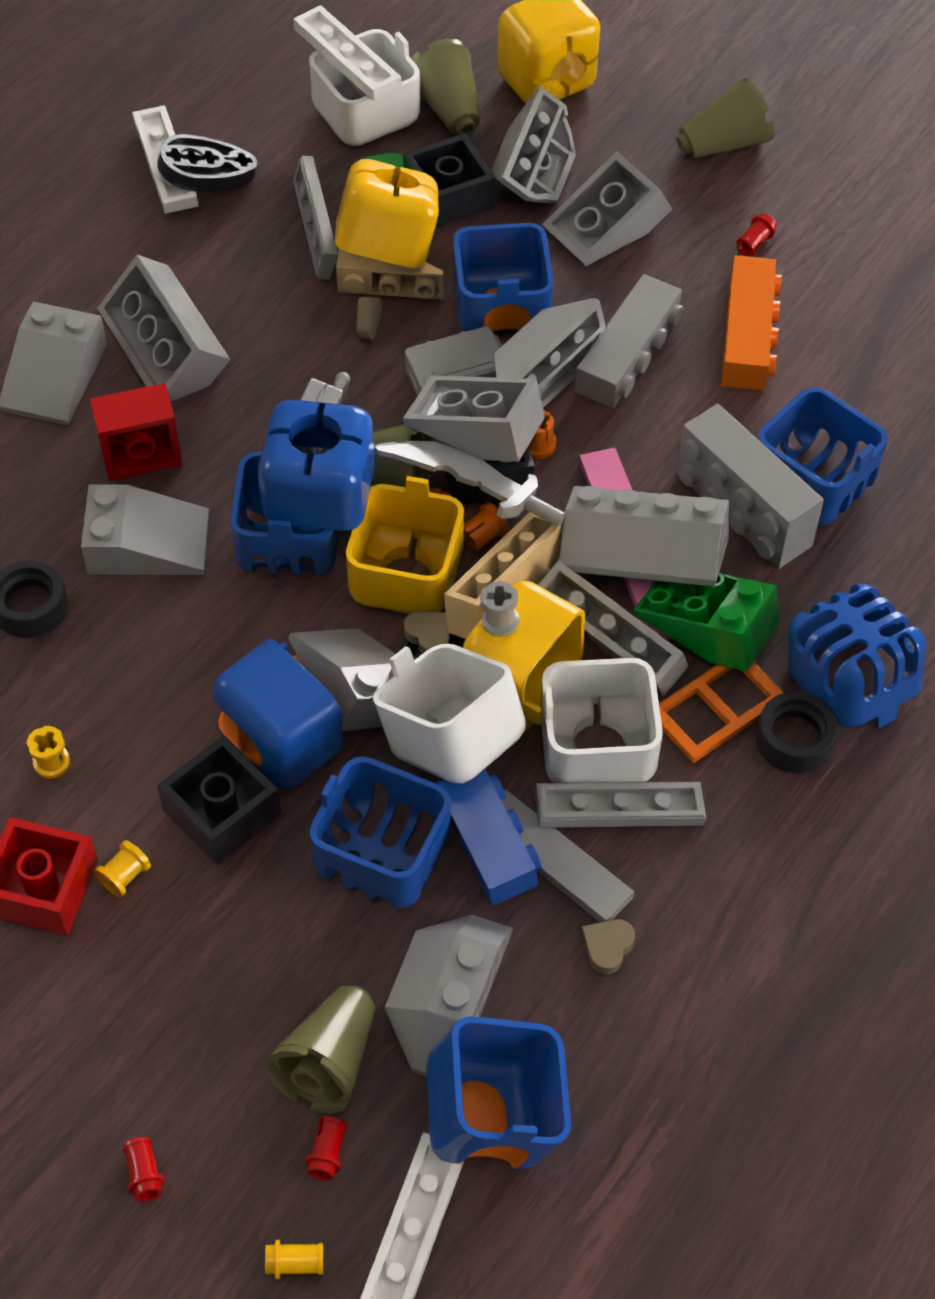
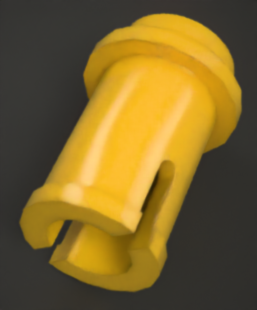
M275 1240V1245H266L265 1275L275 1274V1279H280V1274L318 1273V1275H323V1243L280 1245V1240Z

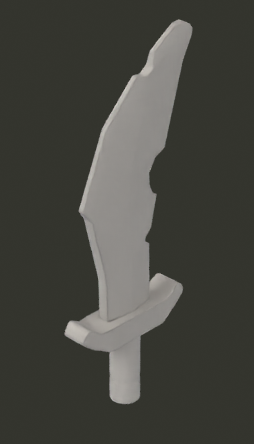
M435 441L388 442L375 446L374 453L377 455L390 457L433 472L438 470L447 471L457 481L480 487L482 491L503 501L500 502L496 514L499 518L518 517L525 509L557 527L564 520L565 512L535 497L538 488V480L535 475L528 474L526 482L521 486L502 475L484 460L451 445Z

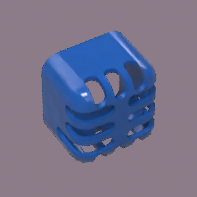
M816 387L801 391L761 428L758 440L824 499L818 525H828L834 522L838 513L845 512L850 507L852 500L858 499L865 492L866 487L873 485L878 477L888 438L886 431L880 425L830 392ZM820 429L827 431L830 439L824 450L811 463L807 465L799 463L797 459L813 444ZM792 431L802 446L800 451H794L790 447L789 436ZM838 441H842L847 446V453L842 462L828 476H818L815 470L830 457ZM863 441L866 443L867 447L857 455L854 468L843 479L835 482L852 463L857 453L859 442ZM779 443H780V447H781L782 452L779 451L778 449H776V447L778 446Z
M262 451L251 452L245 455L238 465L230 518L235 557L238 564L245 571L252 573L259 566H267L269 574H278V571L283 567H290L292 575L300 576L302 571L307 568L315 569V576L325 575L331 571L336 561L339 530L323 529V532L318 534H300L298 526L291 525L290 521L268 520V523H258L248 518L247 509L263 514L258 482V465ZM307 454L308 470L306 475L311 473L314 454ZM252 555H264L267 561L252 560ZM304 556L310 557L314 563H301L299 558Z
M866 583L855 584L851 586L849 593L840 591L833 595L829 604L819 602L811 607L810 614L800 612L792 618L788 639V674L805 693L822 699L832 709L838 725L857 727L875 718V726L879 729L896 720L898 705L915 697L922 689L926 655L925 636L919 628L910 627L909 619L903 613L895 612L894 605L888 599L880 597L879 591L875 587ZM909 639L911 640V642H912V644H913V646H914V649H913L912 646L910 645ZM854 644H865L868 647L866 650L852 656L839 667L834 677L832 691L828 684V670L832 658ZM829 646L818 663L814 654ZM879 648L885 650L894 659L895 663L893 680L886 687H884V665L877 653ZM861 658L869 659L874 668L873 691L865 698L864 677L857 664V660ZM904 671H906V672L908 673V675L905 676V677H904Z
M368 757L353 758L343 766L338 777L331 775L321 793L322 805L310 827L314 868L319 876L326 881H331L337 871H339L342 875L343 888L352 891L357 887L363 890L366 896L372 900L382 897L388 901L392 908L404 909L410 907L419 899L423 885H426L430 878L433 865L437 864L442 854L443 846L449 840L451 833L450 796L445 788L388 764ZM375 782L387 789V807L373 836L365 838L359 834V830L372 806L375 795ZM344 796L348 805L361 815L362 818L358 823L353 824L344 817ZM402 802L410 808V816L397 844L387 847L383 845L382 839L394 817L397 803ZM420 811L427 812L434 819L432 829L419 854L409 856L406 854L405 848L416 828ZM333 816L336 824L350 835L351 838L348 843L341 844L334 839L331 826Z

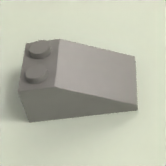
M616 151L542 225L580 262L588 266L647 235L673 209L660 188Z
M33 301L17 333L0 396V411L69 426L107 347L102 316Z
M431 376L403 417L404 425L482 460L508 463L520 461L545 416L537 379Z
M89 484L81 542L87 574L204 575L209 508L131 485Z
M358 628L291 633L288 639L303 667L337 701L342 714L343 731L383 727L373 697L380 687L394 677L389 659L395 653Z

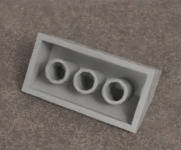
M136 255L97 308L146 386H153L165 383L170 402L210 386L230 361L229 356L170 267L166 264Z
M594 486L573 487L565 509L566 514L559 561L571 570L578 573L716 586L729 539V500L711 497L679 496L671 493L636 492L630 489L615 490Z

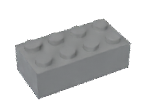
M718 403L683 425L676 472L680 480L686 486L692 487L701 497L729 500V524L737 534L743 535L755 547L762 558L768 559L780 569L813 546L824 499Z

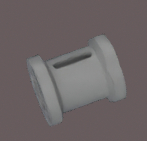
M492 582L483 588L480 594L481 606L485 608L482 615V625L485 631L493 636H508L514 633L519 625V615L515 610L518 603V593L507 582Z

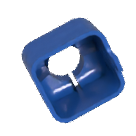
M294 399L285 400L275 405L271 412L258 465L262 512L266 519L290 521L291 525L298 526L300 534H318L323 532V529L351 530L362 523L365 517L375 467L373 421L366 410L352 405ZM293 446L332 450L322 454H314L311 473L306 475L308 470L307 454L298 451Z

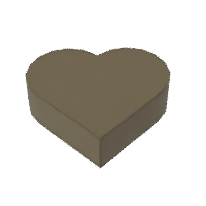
M361 297L358 299L356 333L360 339L373 340L375 338L377 325L382 317L381 298Z
M418 611L409 614L405 618L404 636L409 642L418 645L421 654L434 646L449 644L450 633L447 632L446 613Z
M621 919L582 926L581 934L592 968L603 975L617 972L621 968L624 955L633 949L635 943V930L633 926Z

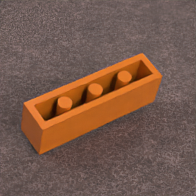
M734 255L729 285L721 386L764 391L767 376L774 377L777 355L770 354V349L776 350L778 328L772 327V322H778L780 301H775L774 296L780 295L782 275L776 274V259Z

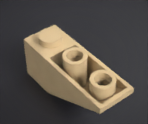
M339 249L336 265L338 292L443 299V270L428 263H425V266L422 268H408L351 254Z

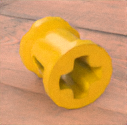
M44 726L33 730L28 736L27 746L30 755L33 757V768L36 773L42 778L54 779L64 775L70 766V756L64 748L65 741L62 732L52 726Z
M124 840L119 845L120 851L104 867L98 866L93 871L100 884L118 898H121L126 893L125 887L141 871L147 872L151 868L147 856L128 840Z

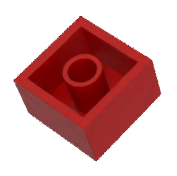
M165 383L90 399L108 481L183 465L175 417Z
M9 817L0 837V919L68 936L94 873L93 871L98 863L91 837Z

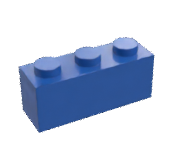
M484 769L473 779L463 784L451 783L446 780L436 783L445 788L450 796L451 826L491 906L537 887V869L542 868L540 859L532 844L524 845L519 835L523 833V828L515 810H506L501 800L505 798V793L496 775L489 777L486 769Z

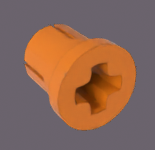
M543 410L545 418L528 445L532 459L548 458L556 449L557 439L553 433L554 419L545 410Z
M488 501L480 506V511L464 522V542H469L467 546L474 552H477L497 536L503 538L510 531L506 519L499 518L496 515L498 508Z

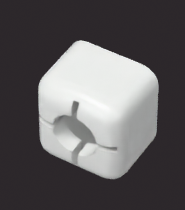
M372 29L355 35L402 77V88L375 102L320 52H313L309 58L313 104L340 140L351 147L361 146L408 127L417 121L420 113V70L409 57L408 41L400 32L395 33V39L387 31L381 29Z
M453 644L434 646L416 660H414L410 648L405 646L389 659L394 677L380 687L373 697L393 754L398 759L451 783L463 784L473 779L517 742L525 731L526 719L509 666Z
M638 658L561 661L553 663L545 669L542 677L540 707L543 709L541 729L545 768L552 783L647 782L657 770L663 733L653 668L646 661ZM598 704L600 725L616 730L623 737L626 746L577 749L573 740L578 732L586 727L593 726V705Z

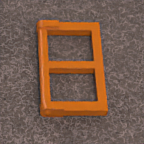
M756 661L753 662L747 672H742L763 692L767 699L740 717L708 686L733 669L721 665L714 666L659 702L663 732L693 764L758 721L766 703L777 695L784 693L757 666ZM695 693L726 724L725 727L698 745L667 714L668 711Z

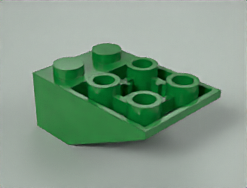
M721 573L718 575L715 587L655 581L633 610L635 616L706 661L746 672L781 622L776 585Z

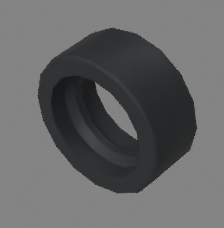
M28 560L18 561L4 567L0 571L1 629L10 635L21 638L38 637L52 631L62 622L67 612V594L57 570L47 563ZM25 586H41L51 592L49 601L41 608L31 612L19 613L11 611L5 606L7 598L14 591Z
M795 691L779 694L766 703L760 714L756 743L761 755L774 767L793 773L813 771L827 761L833 750L837 737V720L832 709L818 697L809 693ZM789 716L801 717L811 722L821 734L818 744L812 747H791L782 743L774 735L773 724L780 718Z

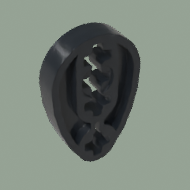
M180 134L171 136L162 143L157 167L164 179L178 188L188 191L212 192L236 188L252 181L257 167V159L251 153L220 140Z

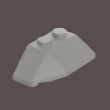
M539 86L508 128L491 171L497 181L525 201L555 204L560 197L576 153L572 132L566 119L568 116L567 106L542 86Z
M591 298L542 309L494 353L496 378L537 379L541 402L544 408L576 378L578 365L593 346L597 337L601 338L604 334L606 325L600 301Z
M471 914L416 930L385 1005V1012L406 1056L411 1072L427 1077L426 1064L432 1048L458 1020L464 1017L481 1016L513 932L512 927Z

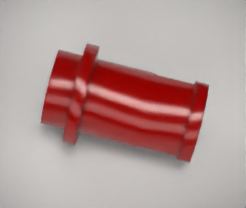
M765 213L756 215L751 220V226L735 241L738 251L744 256H753L766 239H771L775 235L777 224L774 218Z
M324 1116V1119L320 1117L318 1120V1129L312 1152L306 1155L304 1163L308 1167L307 1174L318 1180L329 1181L334 1179V1175L341 1170L342 1165L338 1158L348 1125L339 1118Z
M137 1137L125 1142L122 1151L125 1154L131 1180L127 1186L128 1192L134 1195L135 1200L139 1202L150 1201L159 1197L163 1193L162 1186L165 1184V1178L162 1174H158L152 1149V1140L149 1137Z

